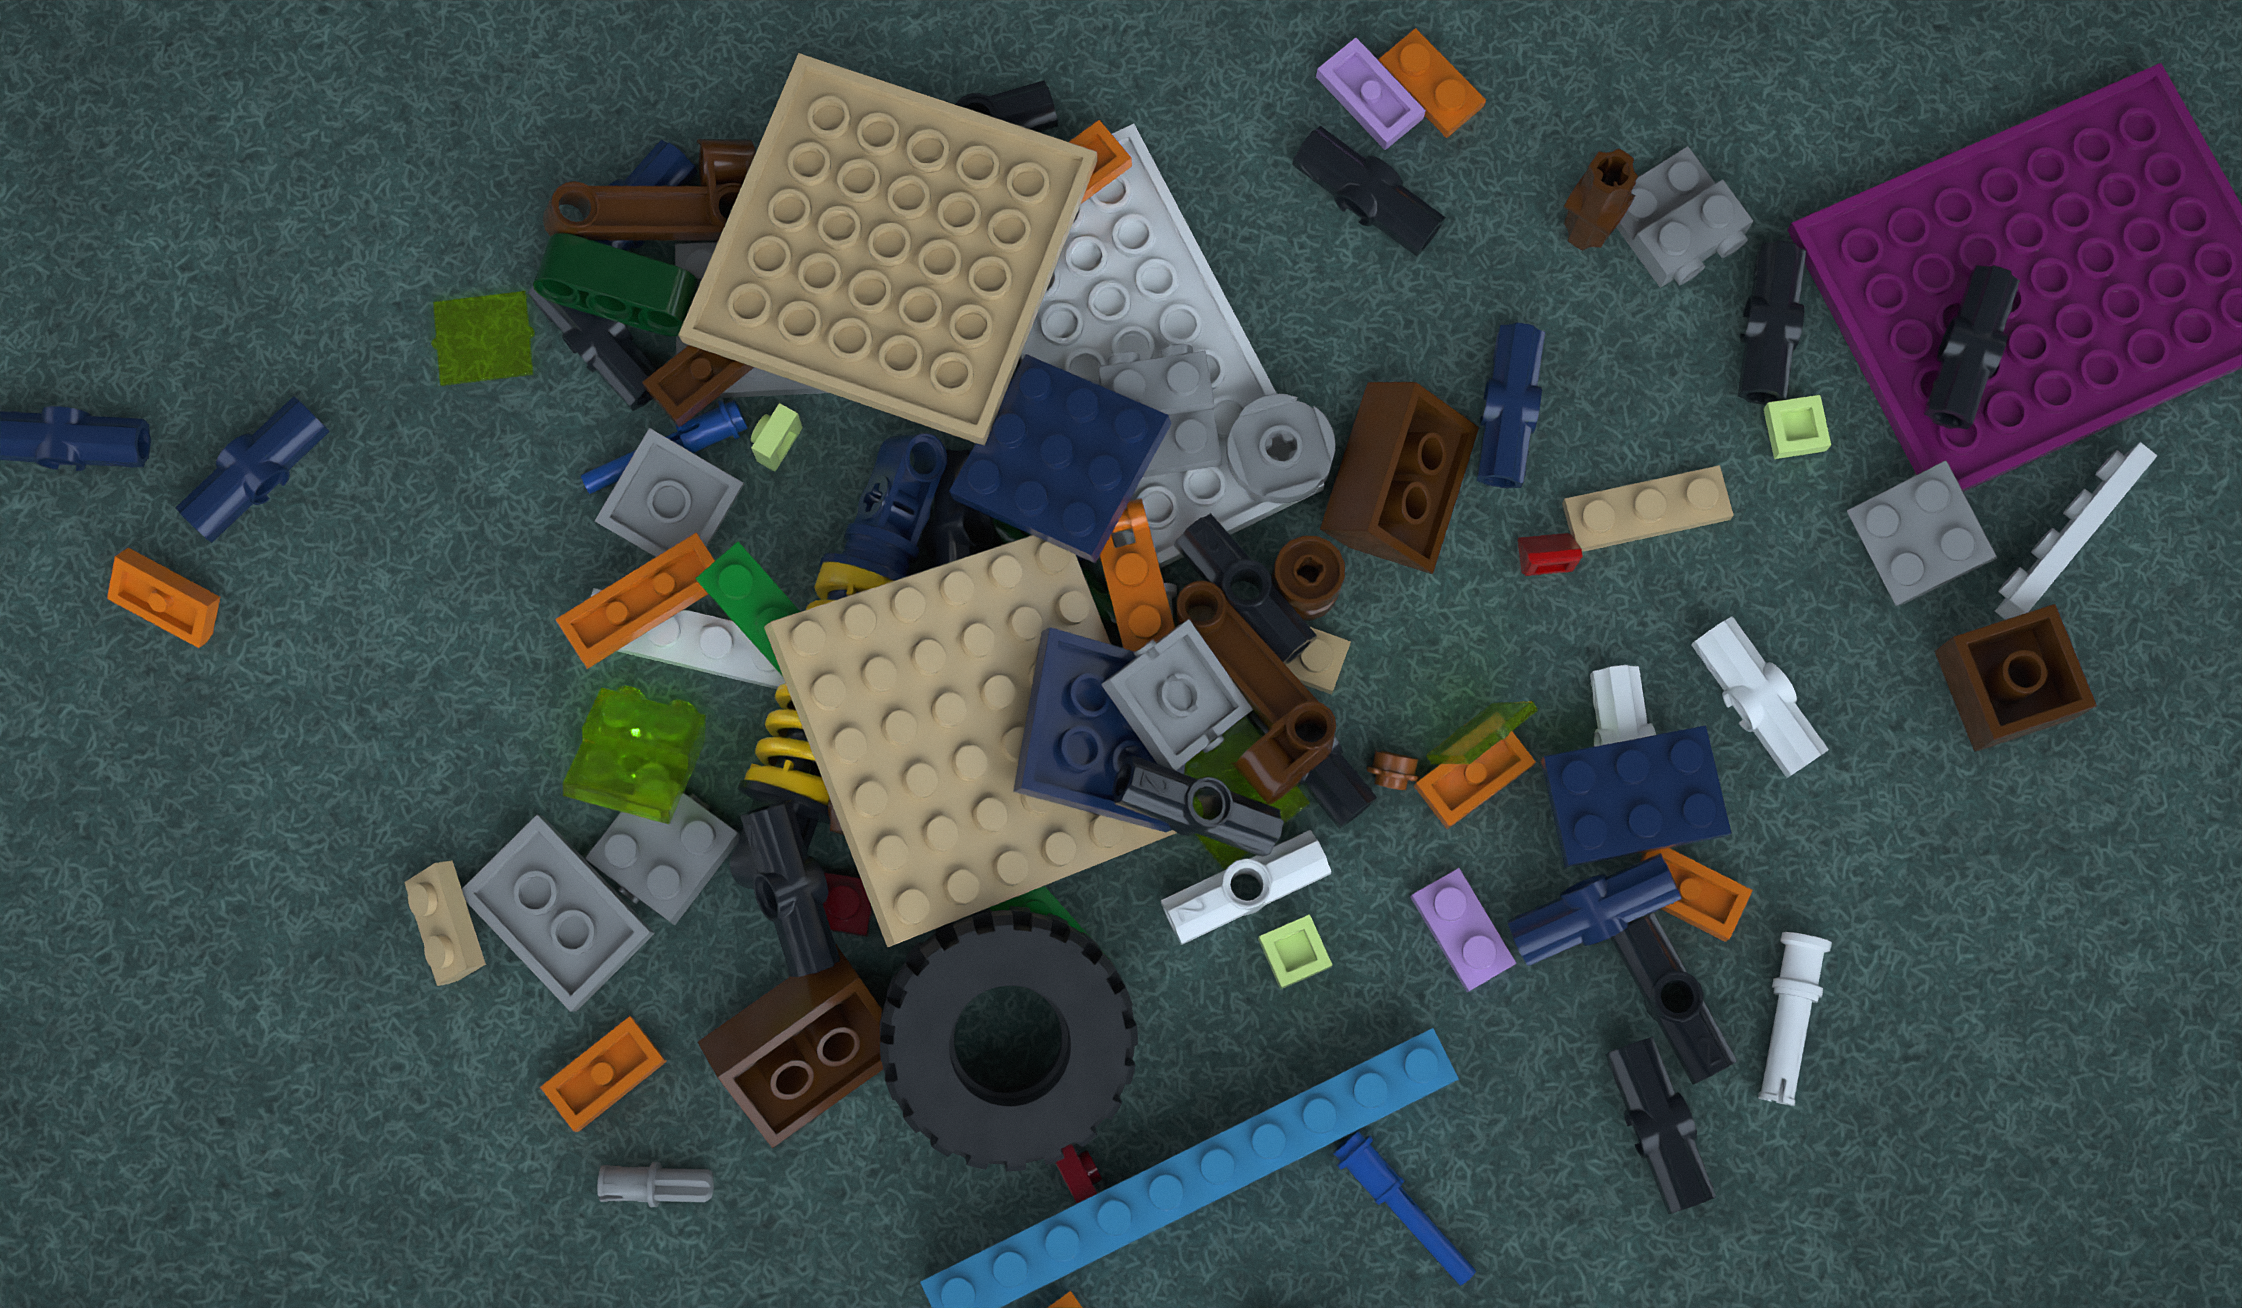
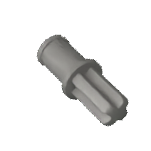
M652 1162L650 1167L602 1165L597 1184L600 1202H648L649 1207H658L660 1201L706 1202L712 1198L714 1190L712 1171L708 1169L662 1168L660 1162Z

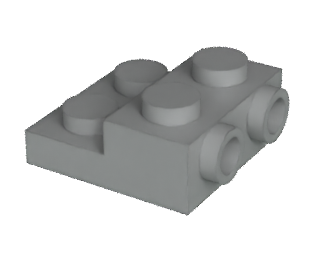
M1687 146L1637 178L1631 192L1636 195L1635 199L1616 227L1661 288L1674 279L1678 285L1690 281L1705 268L1702 261L1717 252L1721 258H1725L1737 251L1747 242L1748 238L1745 234L1753 220L1722 179L1715 183Z
M1178 344L1164 348L1161 351L1162 357L1140 360V355L1136 352H1124L1109 357L1108 365L1099 367L1100 386L1169 415L1172 424L1143 477L1222 465L1206 351L1193 353L1191 345Z

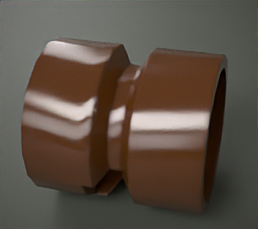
M1301 536L1290 540L1280 550L1274 564L1271 583L1303 620L1312 621L1326 615L1334 607L1345 578V562L1340 551L1330 541L1318 536Z

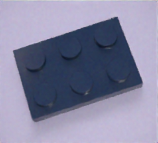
M1706 725L1544 756L1541 759L1565 868L1726 837L1732 834Z

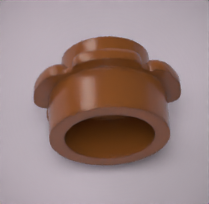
M1375 750L1372 766H1366L1368 772L1376 774L1374 784L1387 788L1406 790L1408 780L1419 781L1420 776L1415 775L1418 759L1406 755Z

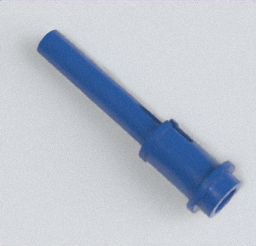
M721 399L718 401L719 407L688 420L680 428L676 425L677 432L666 436V438L695 454V452L732 435L735 440L741 438L739 432L748 429V426L735 399L727 403ZM635 451L582 474V481L589 494L618 482Z
M1359 1131L1354 1132L1333 1152L1340 1160L1337 1164L1338 1168L1342 1170L1346 1167L1375 1199L1374 1201L1377 1205L1385 1202L1459 1286L1466 1283L1476 1273L1474 1267L1403 1190L1401 1185L1405 1180L1401 1176L1399 1177L1371 1146L1374 1139L1370 1135L1364 1138Z

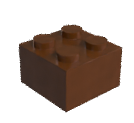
M2056 604L1954 636L1934 651L1974 752L2076 719L2097 706Z

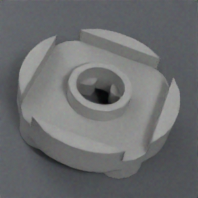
M1271 394L1260 397L1246 405L1232 425L1226 446L1228 466L1236 482L1255 501H1269L1280 504L1296 502L1314 493L1327 480L1335 454V437L1332 427L1326 416L1315 406L1312 409L1306 403L1297 401L1298 397L1288 394ZM1281 436L1284 444H1294L1296 450L1289 453L1288 460L1279 461L1277 457H1270L1267 454L1266 450L1272 447V438Z

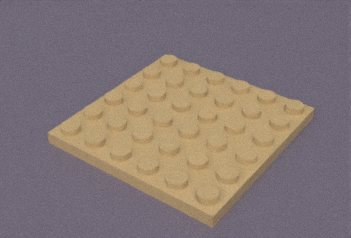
M798 53L678 335L681 341L688 345L985 446L1098 161L1097 151Z
M1032 535L772 621L764 627L887 948L1177 833L1173 830L1162 832L1013 792L1041 632L1052 627L1111 645L1076 554Z

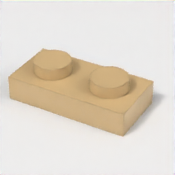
M453 860L434 863L404 882L408 893L409 907L415 915L425 947V957L431 966L437 986L456 982L486 965Z

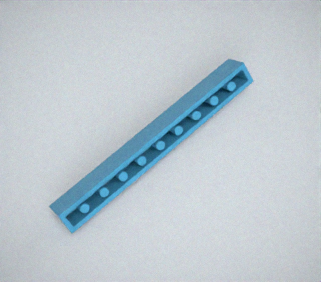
M1432 1028L1019 1232L920 1283L932 1308H1001L1459 1080L1437 1034Z

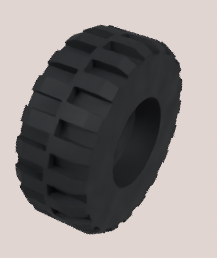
M1009 906V910L991 911L989 907L971 914L969 917L936 928L935 934L925 942H918L906 955V962L898 974H894L887 989V998L880 1019V1056L888 1091L892 1100H896L903 1111V1118L915 1133L921 1132L930 1139L931 1147L947 1157L954 1153L964 1157L966 1165L985 1170L988 1163L1003 1164L1006 1171L1026 1170V1163L1041 1159L1045 1160L1046 1165L1055 1163L1065 1158L1062 1148L1070 1144L1073 1146L1076 1143L1083 1148L1098 1135L1096 1127L1105 1117L1112 1120L1122 1104L1120 1095L1125 1085L1132 1082L1136 1067L1133 1056L1134 1048L1138 1045V1030L1133 1016V1004L1130 995L1113 963L1099 948L1098 944L1085 932L1078 931L1068 925L1066 920L1048 913L1046 916L1031 912L1027 907ZM1000 986H1021L1040 994L1055 1010L1061 1026L1060 1049L1051 1066L1036 1079L1015 1087H994L975 1080L961 1065L954 1047L955 1027L964 1007L977 995Z

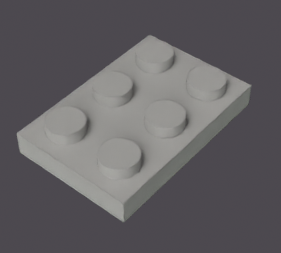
M538 814L462 888L465 901L570 1012H577L655 934L544 816Z

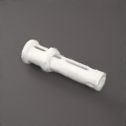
M1782 932L1780 942L1785 944L1781 972L1780 977L1774 978L1772 984L1774 994L1779 995L1762 1089L1759 1092L1758 1098L1794 1106L1812 1002L1818 1003V999L1822 997L1823 988L1818 983L1824 953L1830 952L1832 942L1810 935Z

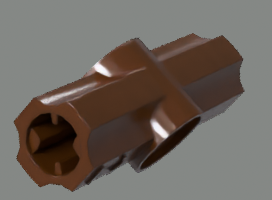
M1619 148L1607 153L1599 151L1564 205V208L1568 210V215L1564 222L1568 229V242L1582 251L1589 247L1601 248L1635 199L1636 195L1631 192L1636 184L1638 175L1633 168L1634 158Z

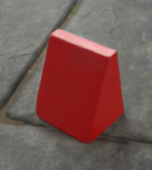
M1569 533L1519 537L1517 541L1521 572L1525 576L1573 572L1583 557L1582 548Z

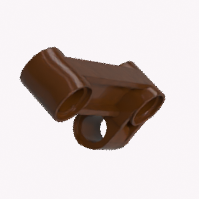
M698 139L697 143L700 144V186H588L576 181L566 182L556 189L544 211L543 224L545 230L550 236L556 233H566L588 240H713L718 242L727 222V219L721 215L718 206L725 205L733 208L755 156L754 144L748 139ZM565 204L573 205L582 213L584 220L578 222L568 220L560 212L559 206Z
M1207 581L1192 582L1179 593L1177 600V625L1188 619L1191 621L1250 704L1255 714L1269 728L1268 732L1246 750L1237 762L1232 761L1231 764L1268 805H1271L1292 790L1303 776L1325 760L1331 753L1336 732L1335 716L1327 706L1320 703L1229 604L1219 587ZM1204 605L1210 607L1216 614L1207 621H1197L1188 615V611L1195 606ZM1304 724H1313L1321 728L1325 735L1317 742H1307L1299 738L1295 731Z

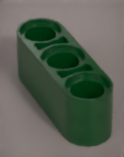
M556 233L551 235L533 282V287L540 296L556 304L656 334L678 336L699 288V281L692 273L678 266L575 235Z

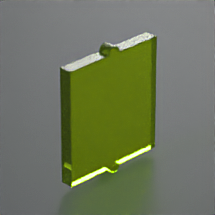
M525 291L433 302L436 338L432 340L431 345L437 350L441 386L534 375L530 339L535 336V331L532 327H529Z
M1533 701L1492 703L1465 725L1455 730L1451 736L1431 750L1426 756L1431 764H1471L1497 742L1506 738L1511 731L1537 712L1538 709Z

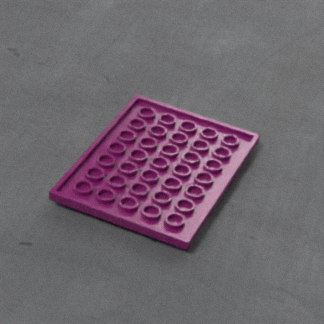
M2162 63L1796 220L1787 229L1793 242L1801 249L1806 250L1805 265L1916 475L1947 461L1963 492L2242 368V205ZM1975 266H1999L2010 270L2012 275L2020 280L2018 291L2013 301V307L2003 331L2008 335L2004 353L1991 378L1987 379L1973 425L1968 430L1961 428L1949 429L1937 425L1928 416L1924 415L1933 388V382L1936 379L1941 362L1937 361V353L1943 335L1955 315L1957 316L1971 271Z

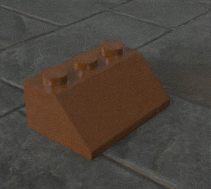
M1367 382L1320 530L1348 548L1433 574L1479 427L1417 382Z
M837 944L836 948L840 961L835 963L834 966L801 977L790 976L697 1042L717 1078L772 1148L883 1070L880 1056V1019L883 1009Z

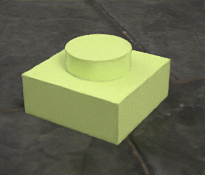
M1820 395L1769 402L1763 410L1774 459L1825 452L1831 446Z
M779 403L771 416L765 414L759 420L751 436V442L754 443L751 449L757 462L773 471L777 470L803 428L798 413Z
M1310 914L1267 932L1258 938L1280 989L1332 967L1331 960Z

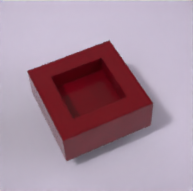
M824 873L828 886V897L823 906L831 931L868 937L873 909L861 878Z
M1072 1144L1062 1148L1065 1158L1055 1163L1074 1200L1078 1204L1096 1195L1097 1192L1093 1185L1103 1179L1087 1150L1077 1155Z

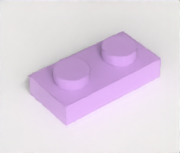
M1354 38L1317 69L1316 78L1384 150L1389 148L1424 118L1426 110L1357 38Z
M1460 868L1411 895L1410 898L1466 992L1471 991L1516 964Z

